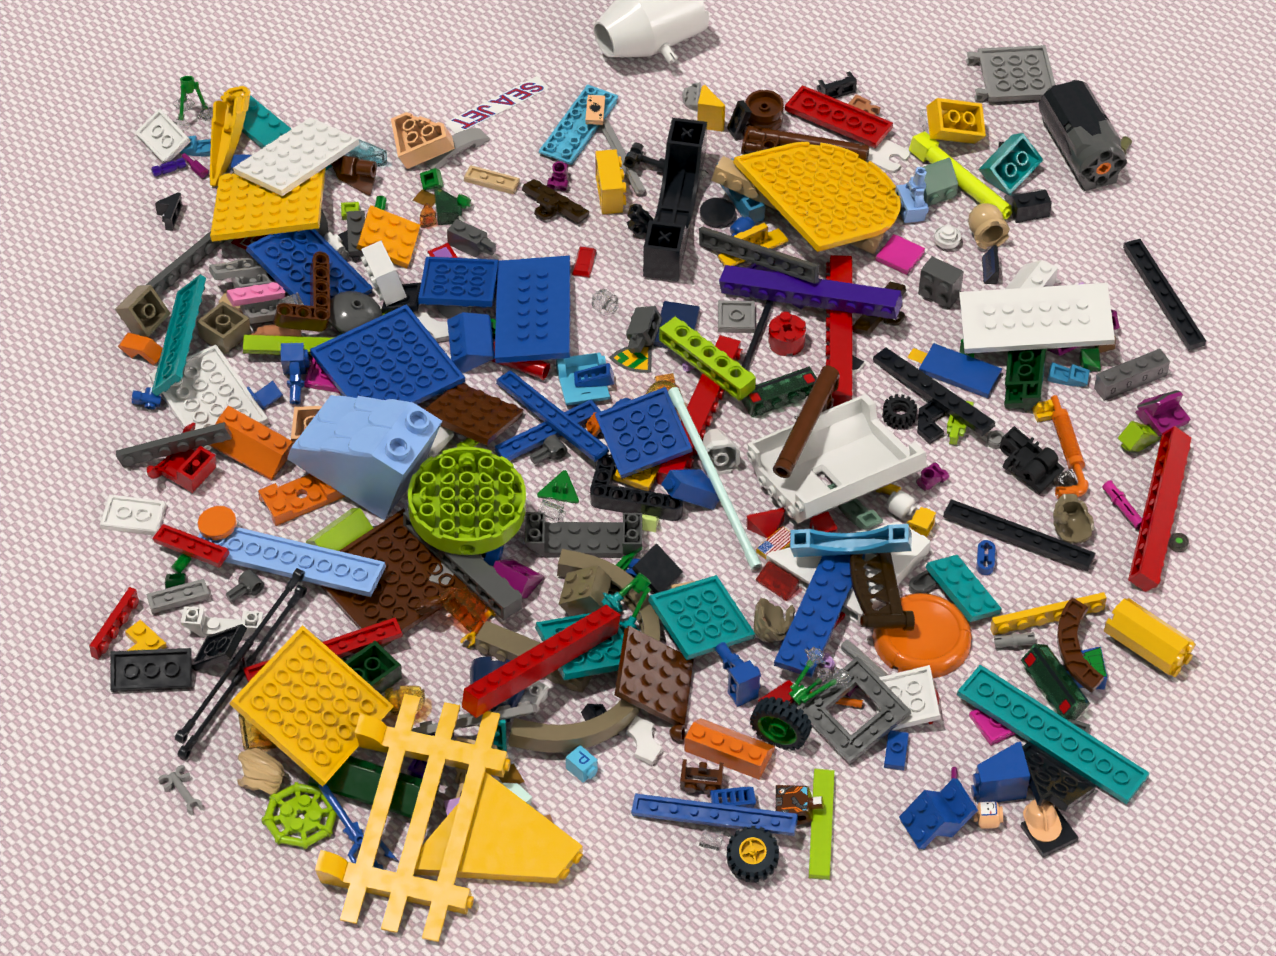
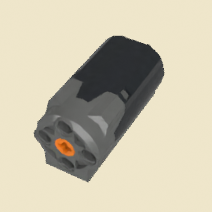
M1072 80L1048 88L1039 102L1042 120L1083 190L1087 191L1117 183L1119 172L1127 164L1125 153L1121 148L1119 135L1088 84L1084 81Z

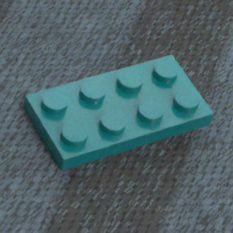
M958 555L927 562L925 567L969 622L1000 614L1002 608Z

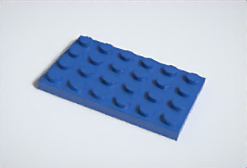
M315 229L270 234L247 246L246 251L299 305L310 306V266L314 253L319 251L325 252L329 256L330 300L335 295L345 291H357L366 295L372 293L373 287Z

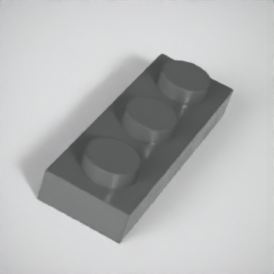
M365 211L347 212L349 257L364 256L362 251L356 249L365 221Z

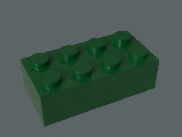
M373 641L345 661L349 667L380 694L402 679L401 664L376 641Z

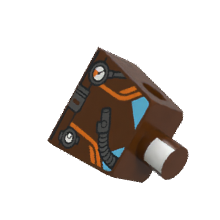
M776 785V811L798 814L797 825L811 822L813 820V810L824 808L823 797H812L808 786Z

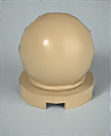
M981 203L972 209L969 214L968 224L969 229L974 234L976 244L982 249H987L989 246L997 245L999 247L1009 238L1008 232L1010 228L1005 220H1003V214L997 206Z

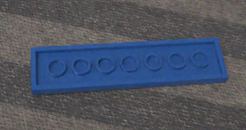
M850 554L821 557L774 660V666L801 674L808 662L813 659L814 662L805 675L812 678L852 589Z

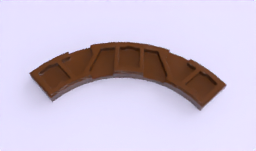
M1071 597L1064 607L1057 630L1058 649L1069 673L1080 685L1093 693L1103 681L1104 676L1097 672L1084 659L1078 641V627L1083 616L1087 613L1088 607Z

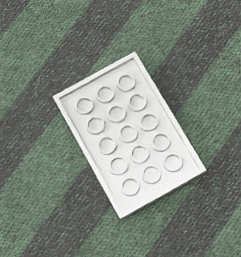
M310 117L233 167L234 174L284 196L360 145L359 139Z
M217 345L186 357L187 363L183 369L181 381L175 382L168 391L161 393V396L183 428L193 422L196 423L195 430L215 425L217 419L228 405L263 425L269 423L267 416ZM157 371L149 374L152 383H154ZM206 445L203 448L210 450L213 447Z

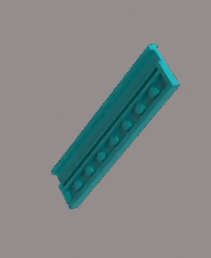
M250 95L248 111H246L242 132L263 149L266 145L292 129ZM330 164V165H328L327 167H325L326 170H328L329 168H331L332 165Z

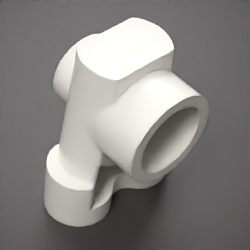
M331 232L325 234V240L346 260L349 257V253L342 245L343 241L337 234L332 235Z
M540 681L533 683L522 696L520 702L530 701V704H536L539 710L540 702L545 701L548 697L547 690L549 687Z

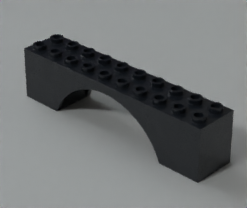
M672 117L666 144L664 171L654 221H649L643 247V277L679 281L706 155L707 122Z

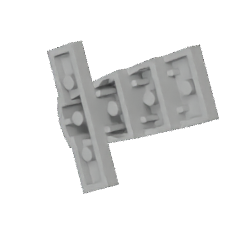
M242 258L228 263L209 265V272L215 280L231 278L233 289L272 282L266 276L267 271L254 258ZM279 299L240 305L243 314L249 318L250 324L273 321L277 306L279 305Z

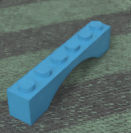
M909 524L887 525L879 529L857 533H830L812 529L790 530V549L794 557L912 551V533Z

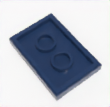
M664 301L660 314L662 321L659 328L676 316L695 331L700 306ZM658 329L653 346L669 348L659 341Z

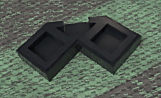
M931 401L919 408L917 433L929 444L944 436V430L935 421L945 415V411Z

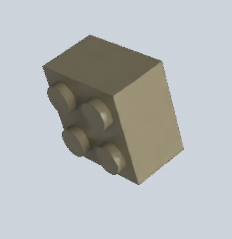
M151 285L137 286L115 308L131 333L144 337H149L171 314Z
M223 301L197 321L199 337L212 346L217 345L224 354L243 341L244 335L251 334L249 318Z
M599 565L567 573L559 605L570 616L593 613L603 607L601 603L604 598L603 593L608 594L612 578Z

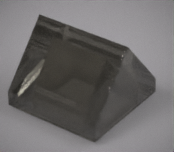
M1071 468L1055 476L1052 484L1055 487L1077 485L1073 469Z

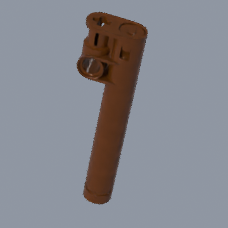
M748 125L741 148V154L745 155L746 152L753 153L796 142H809L810 145L826 143L859 154L858 158L867 162L870 146Z
M828 365L822 367L773 467V472L781 478L790 477L821 412L830 409L832 393L839 387L840 374L834 367Z

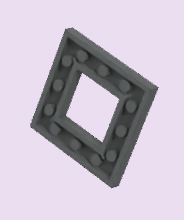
M858 656L825 684L836 678L839 680L837 683L810 698L806 703L802 702L797 706V709L801 708L804 711L803 714L808 715L811 725L849 765L911 714V710ZM857 685L881 711L850 735L827 710Z

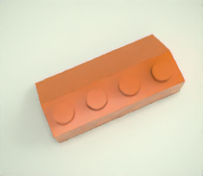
M228 405L217 419L216 424L225 422L231 432L232 439L210 444L209 446L264 477L273 480L288 460L293 441Z
M702 718L692 723L685 736V752L717 764L724 763L725 767L760 780L775 750V746Z

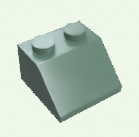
M950 158L923 166L927 172L924 179L926 188L923 195L924 201L928 206L957 196L958 181Z

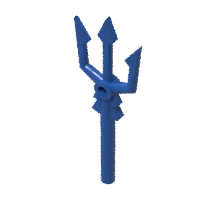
M319 784V789L346 827L343 829V833L348 835V839L354 842L348 857L352 863L356 864L354 854L362 844L364 837L362 829L359 830L358 821L352 823L327 784L323 787ZM380 840L379 846L385 852L384 856L398 861L384 842ZM375 859L374 868L383 869V865L378 864Z

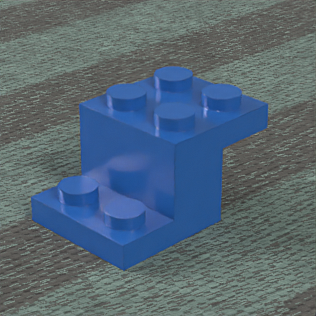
M952 778L940 792L924 790L899 818L918 849H925L936 836L953 837L975 815L978 809L960 781Z

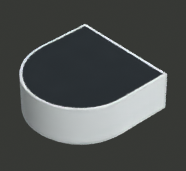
M852 355V374H855L864 367L865 361Z

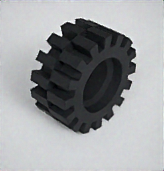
M895 394V398L890 396L889 400H885L882 418L884 422H887V426L892 425L893 429L898 427V430H901V427L908 429V426L911 427L915 423L917 404H915L914 400L910 401L911 397L907 396V398H904L905 395L901 394V397ZM899 409L905 411L906 413L896 414L893 411Z

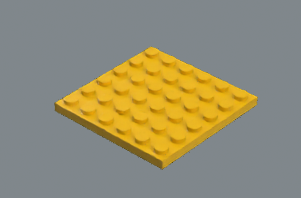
M326 168L284 196L236 174L226 173L221 175L218 181L210 234L212 242L318 229L320 227Z
M303 625L229 703L322 787L358 748L359 743L355 730L360 714L368 715L381 721L394 707Z

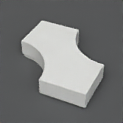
M427 312L415 314L437 342L449 340L447 322L434 320Z
M636 716L627 729V736L636 743L635 758L653 766L662 752V746L653 739L654 723Z

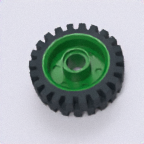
M765 697L761 699L750 717V725H752L753 731H756L758 736H762L761 739L763 741L768 740V744H776L778 748L782 746L783 750H795V748L798 750L800 747H803L812 729L811 720L808 719V715L803 714L804 711L801 708L797 709V705H790V701L786 700L783 702L782 698H777L776 700L775 697H770V699Z

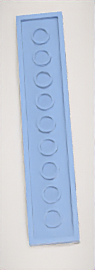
M235 527L231 535L220 540L207 539L201 533L198 536L228 548L230 554L224 562L292 578L294 570L298 568L305 571L302 581L368 597L372 596L386 568L383 561Z

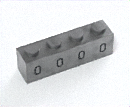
M1157 349L1097 373L1094 389L1103 401L1167 376L1170 360L1161 349Z

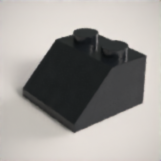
M1036 189L1004 196L1006 202L1012 206V216L1015 223L1050 217L1052 201L1046 189Z

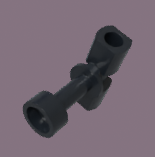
M637 142L633 143L623 165L627 168H633L636 162H638V165L643 162L657 167L656 171L663 173L665 159L660 158L658 161L644 155V146Z

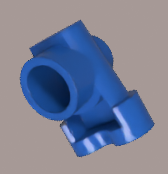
M147 387L145 393L133 390L132 404H142L147 409H156V407H160L161 396L160 394L158 396L151 392L152 387Z

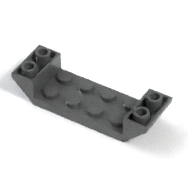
M526 512L525 546L543 557H560L562 549L593 555L598 558H622L642 547V513H623V522H545V512Z

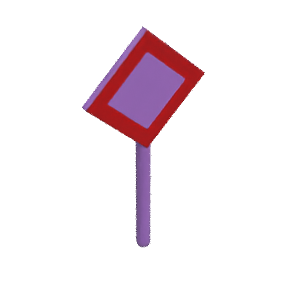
M449 243L427 251L430 257L461 258L457 257Z

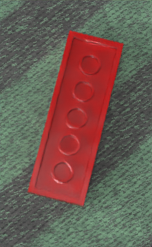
M803 85L785 104V111L873 148H876L893 128V122Z

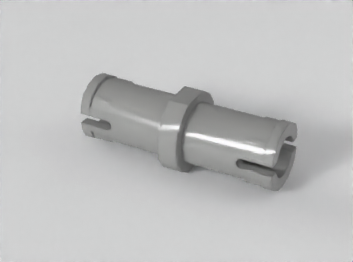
M1014 632L1012 635L994 636L995 649L1035 645L1034 632L1016 634Z

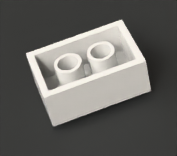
M382 241L362 248L361 250L364 255L361 257L362 262L380 301L384 299L386 306L406 298L407 296Z

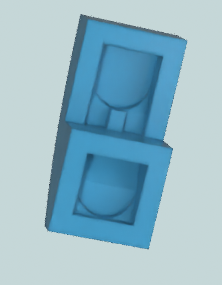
M188 136L191 142L179 152L180 154L186 153L189 156H210L211 139L198 140L196 136Z
M1052 362L1047 381L1068 386H1086L1090 370L1074 364L1067 368Z

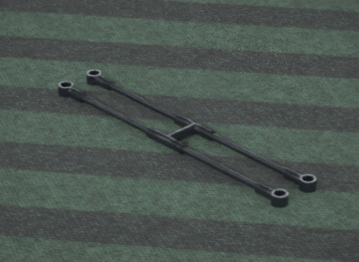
M298 568L294 570L292 578L285 586L281 596L252 636L245 641L228 665V669L194 716L187 721L182 729L177 731L175 741L184 744L198 717L232 670H235L239 665V671L231 680L230 686L196 733L190 737L185 745L180 747L178 757L185 760L188 759L192 748L198 741V737L234 687L238 686L245 676L243 668L253 665L257 655L291 608H294L300 598L305 596L307 588L298 585L293 596L288 601L287 607L253 654L249 655L246 660L245 655L254 644L253 641L287 594L293 590L298 582L303 580L305 571Z

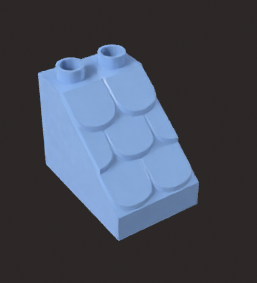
M331 395L293 444L287 459L385 520L408 489L412 475L418 471L420 465L427 459L442 420L413 402L395 399L381 400L363 396L353 398Z

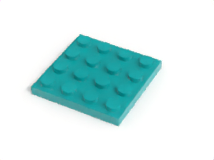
M717 575L649 596V603L686 660L716 651V646L721 642H725L729 647L754 639L755 637L750 624Z
M591 613L536 622L535 629L543 642ZM618 628L617 634L558 668L562 678L568 680L618 671L624 636L621 628Z

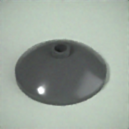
M341 292L330 300L329 322L341 333H346L382 316L378 303L370 296L361 292Z

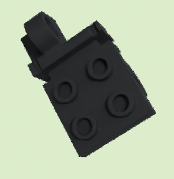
M1014 426L1002 437L1000 442L1001 451L1006 456H1009L1002 467L1007 470L1012 466V472L1037 493L1041 494L1063 473L1065 468L1058 463L1059 458L1054 450L1048 447L1041 449L1038 446V441L1034 444L1033 437L1029 439Z

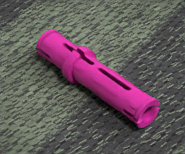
M1112 480L1104 483L1102 489L1110 496L1111 502L1119 507L1136 530L1140 529L1142 518L1125 498L1126 495L1119 491Z

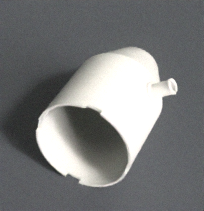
M614 0L594 24L593 30L596 42L602 52L608 57H650L659 52L662 53L668 64L674 63L678 57L670 47L707 29L709 12L705 11L703 4L706 0Z

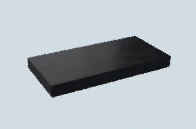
M191 648L110 651L111 692L192 689Z

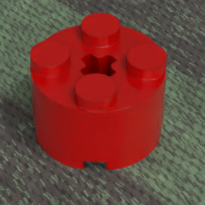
M785 311L774 317L769 324L768 342L770 349L781 356L800 353L805 345V321Z

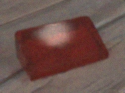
M770 561L766 563L756 578L758 583L786 601L799 589L798 579Z

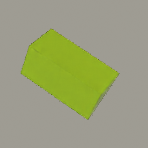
M351 508L309 538L306 543L340 551L372 530L373 527L361 508Z

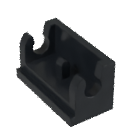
M848 71L846 72L847 77L839 81L836 80L825 84L823 80H818L820 85H817V90L832 98H838L856 92L857 79Z

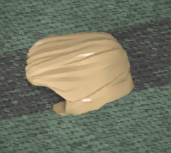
M258 748L248 749L239 753L238 760L242 763L244 776L242 779H237L238 785L253 791L260 789L268 794L278 793L283 776H285L283 765L274 757Z

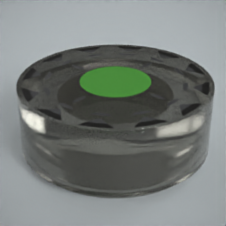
M1174 533L1171 535L1169 547L1173 551L1184 552L1188 548L1189 539L1185 534Z

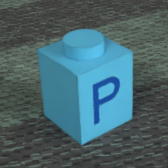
M579 745L566 756V769L584 783L588 778L591 779L596 775L598 759Z

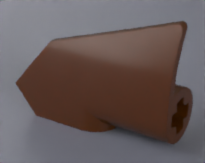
M343 155L331 163L339 180L366 195H371L377 171V163L375 161Z

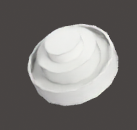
M944 225L936 229L934 241L941 248L952 249L959 245L961 233L954 226Z

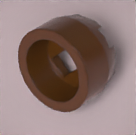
M672 726L669 730L670 737L675 741H683L685 726Z

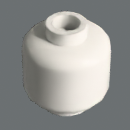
M902 490L894 491L886 503L888 511L900 519H904L907 516L911 517L916 510V506H914L915 498Z

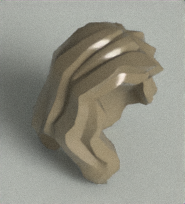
M1063 494L1055 504L1053 512L1055 531L1065 542L1071 544L1086 542L1092 536L1094 529L1093 517L1088 513L1086 503L1079 501L1077 495Z
M760 598L755 606L754 633L756 636L767 643L783 640L794 619L796 611L794 606L790 605L786 610V618L784 620L783 610L780 606H774L767 599Z

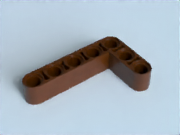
M319 251L314 253L311 262L310 306L289 303L279 304L273 320L276 326L315 332L326 330L330 317L329 256L325 252Z

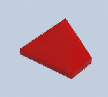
M779 508L747 515L746 527L748 530L768 539L784 523L785 509Z

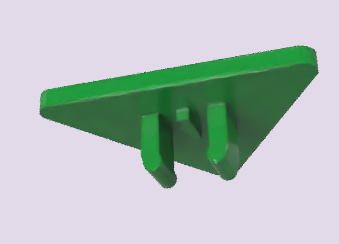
M563 470L537 493L538 498L575 504L579 502L566 470Z

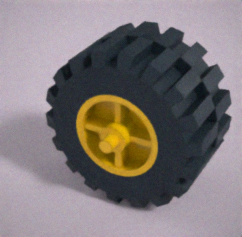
M747 826L743 827L741 832L737 830L735 836H731L729 844H727L728 866L733 874H737V878L740 880L744 878L745 882L750 883V880H754V883H756L761 878L764 881L768 875L774 873V869L778 866L779 846L777 845V840L775 837H772L770 831L765 832L763 827H760V829H756V826H751V829H747Z

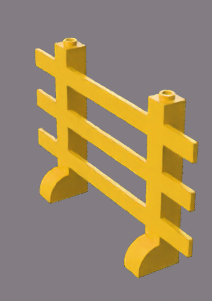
M404 694L395 728L386 726L379 719L360 714L355 730V735L361 748L387 753L356 864L347 862L346 859L334 853L320 850L315 871L320 883L348 889L340 921L357 924L365 893L389 898L381 930L398 933L406 902L430 907L422 939L439 942L447 911L467 915L468 908L471 909L473 906L474 896H472L470 888L454 884L485 771L489 775L504 778L505 771H509L511 759L508 758L507 751L492 748L500 719L499 713L487 711L483 714L474 745L451 740L460 705L444 702L435 736L412 732L421 698ZM408 757L427 761L397 872L374 868L373 865L403 759ZM446 765L468 771L438 880L433 881L415 877L414 872L443 768Z

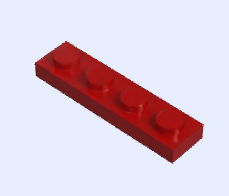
M165 524L160 527L153 537L156 544L218 568L221 567L230 554L228 548Z
M131 587L127 589L89 645L93 658L99 660L102 654L107 652L112 639L117 637L121 626L128 621L131 611L138 606L139 599L136 589Z

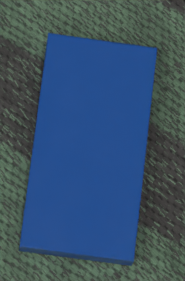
M933 343L919 367V370L929 377L988 398L1002 373V368L935 343Z

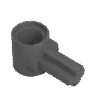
M551 435L543 442L542 449L530 455V459L533 464H537L546 458L559 460L566 455L568 449L556 435Z
M246 570L240 575L238 585L228 591L226 597L230 602H234L244 594L257 595L263 590L265 583L252 570Z

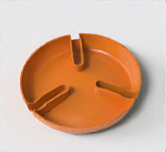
M915 593L900 598L903 611H913L915 625L913 631H904L902 628L873 629V644L878 656L891 669L894 666L897 667L898 673L930 665L933 678L942 677L959 668L967 659L971 649L972 634L966 617L953 603L932 594Z

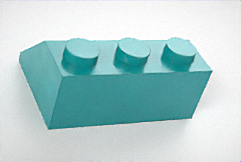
M1024 133L1012 134L978 170L988 183L1009 195L1043 161V158Z

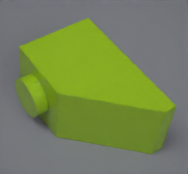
M1131 421L1118 437L1122 442L1121 446L1129 452H1140L1161 438L1148 425Z

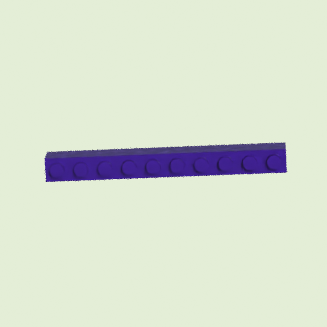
M725 265L719 279L721 293L727 295L811 306L867 316L897 319L902 306L900 290L825 279H819V282L814 284L784 273Z

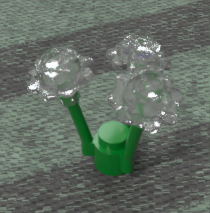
M192 76L180 78L181 97L176 98V101L173 102L176 109L180 110L178 119L173 122L183 132L188 127H191L190 122L185 120L183 112L192 110V107L195 105L192 98H188L187 95L193 93L194 89H196L202 108L197 113V118H201L203 121H211L213 118V107H208L199 89V82H195Z
M812 647L810 650H804L808 658L805 663L806 666L795 683L790 686L792 691L788 694L800 705L802 702L806 703L810 698L831 686L834 687L839 684L848 688L851 677L845 668L839 669L835 667L833 675L829 668L817 666L815 670L817 678L813 680V683L807 688L802 684L798 686L810 667L812 668L814 664L826 663L823 660L825 654L820 649ZM821 684H825V685H823L822 687H820V688H818L817 690H815V691H813L812 693H810V691H811L814 687H816V686L819 687Z

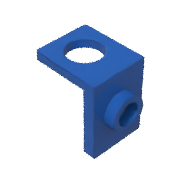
M271 381L256 393L249 386L247 387V390L262 410L283 396L274 381Z

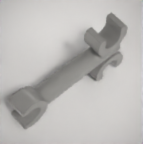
M180 765L176 768L175 772L169 775H161L158 780L159 784L168 782L163 786L165 792L170 791L173 786L176 787L187 803L188 814L192 816V807L197 806L200 810H203L202 802L199 799H194L182 783L189 781L191 778L189 772L181 775V773L185 772V766Z

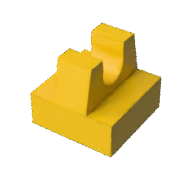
M1051 399L1043 402L1039 401L1031 408L1037 422L1052 420L1051 416L1054 412V406Z

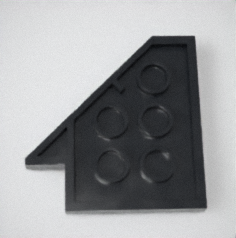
M1031 742L1022 746L1030 773L1029 785L1037 805L1041 806L1045 802L1050 801L1056 808L1066 812L1094 792L1095 784Z

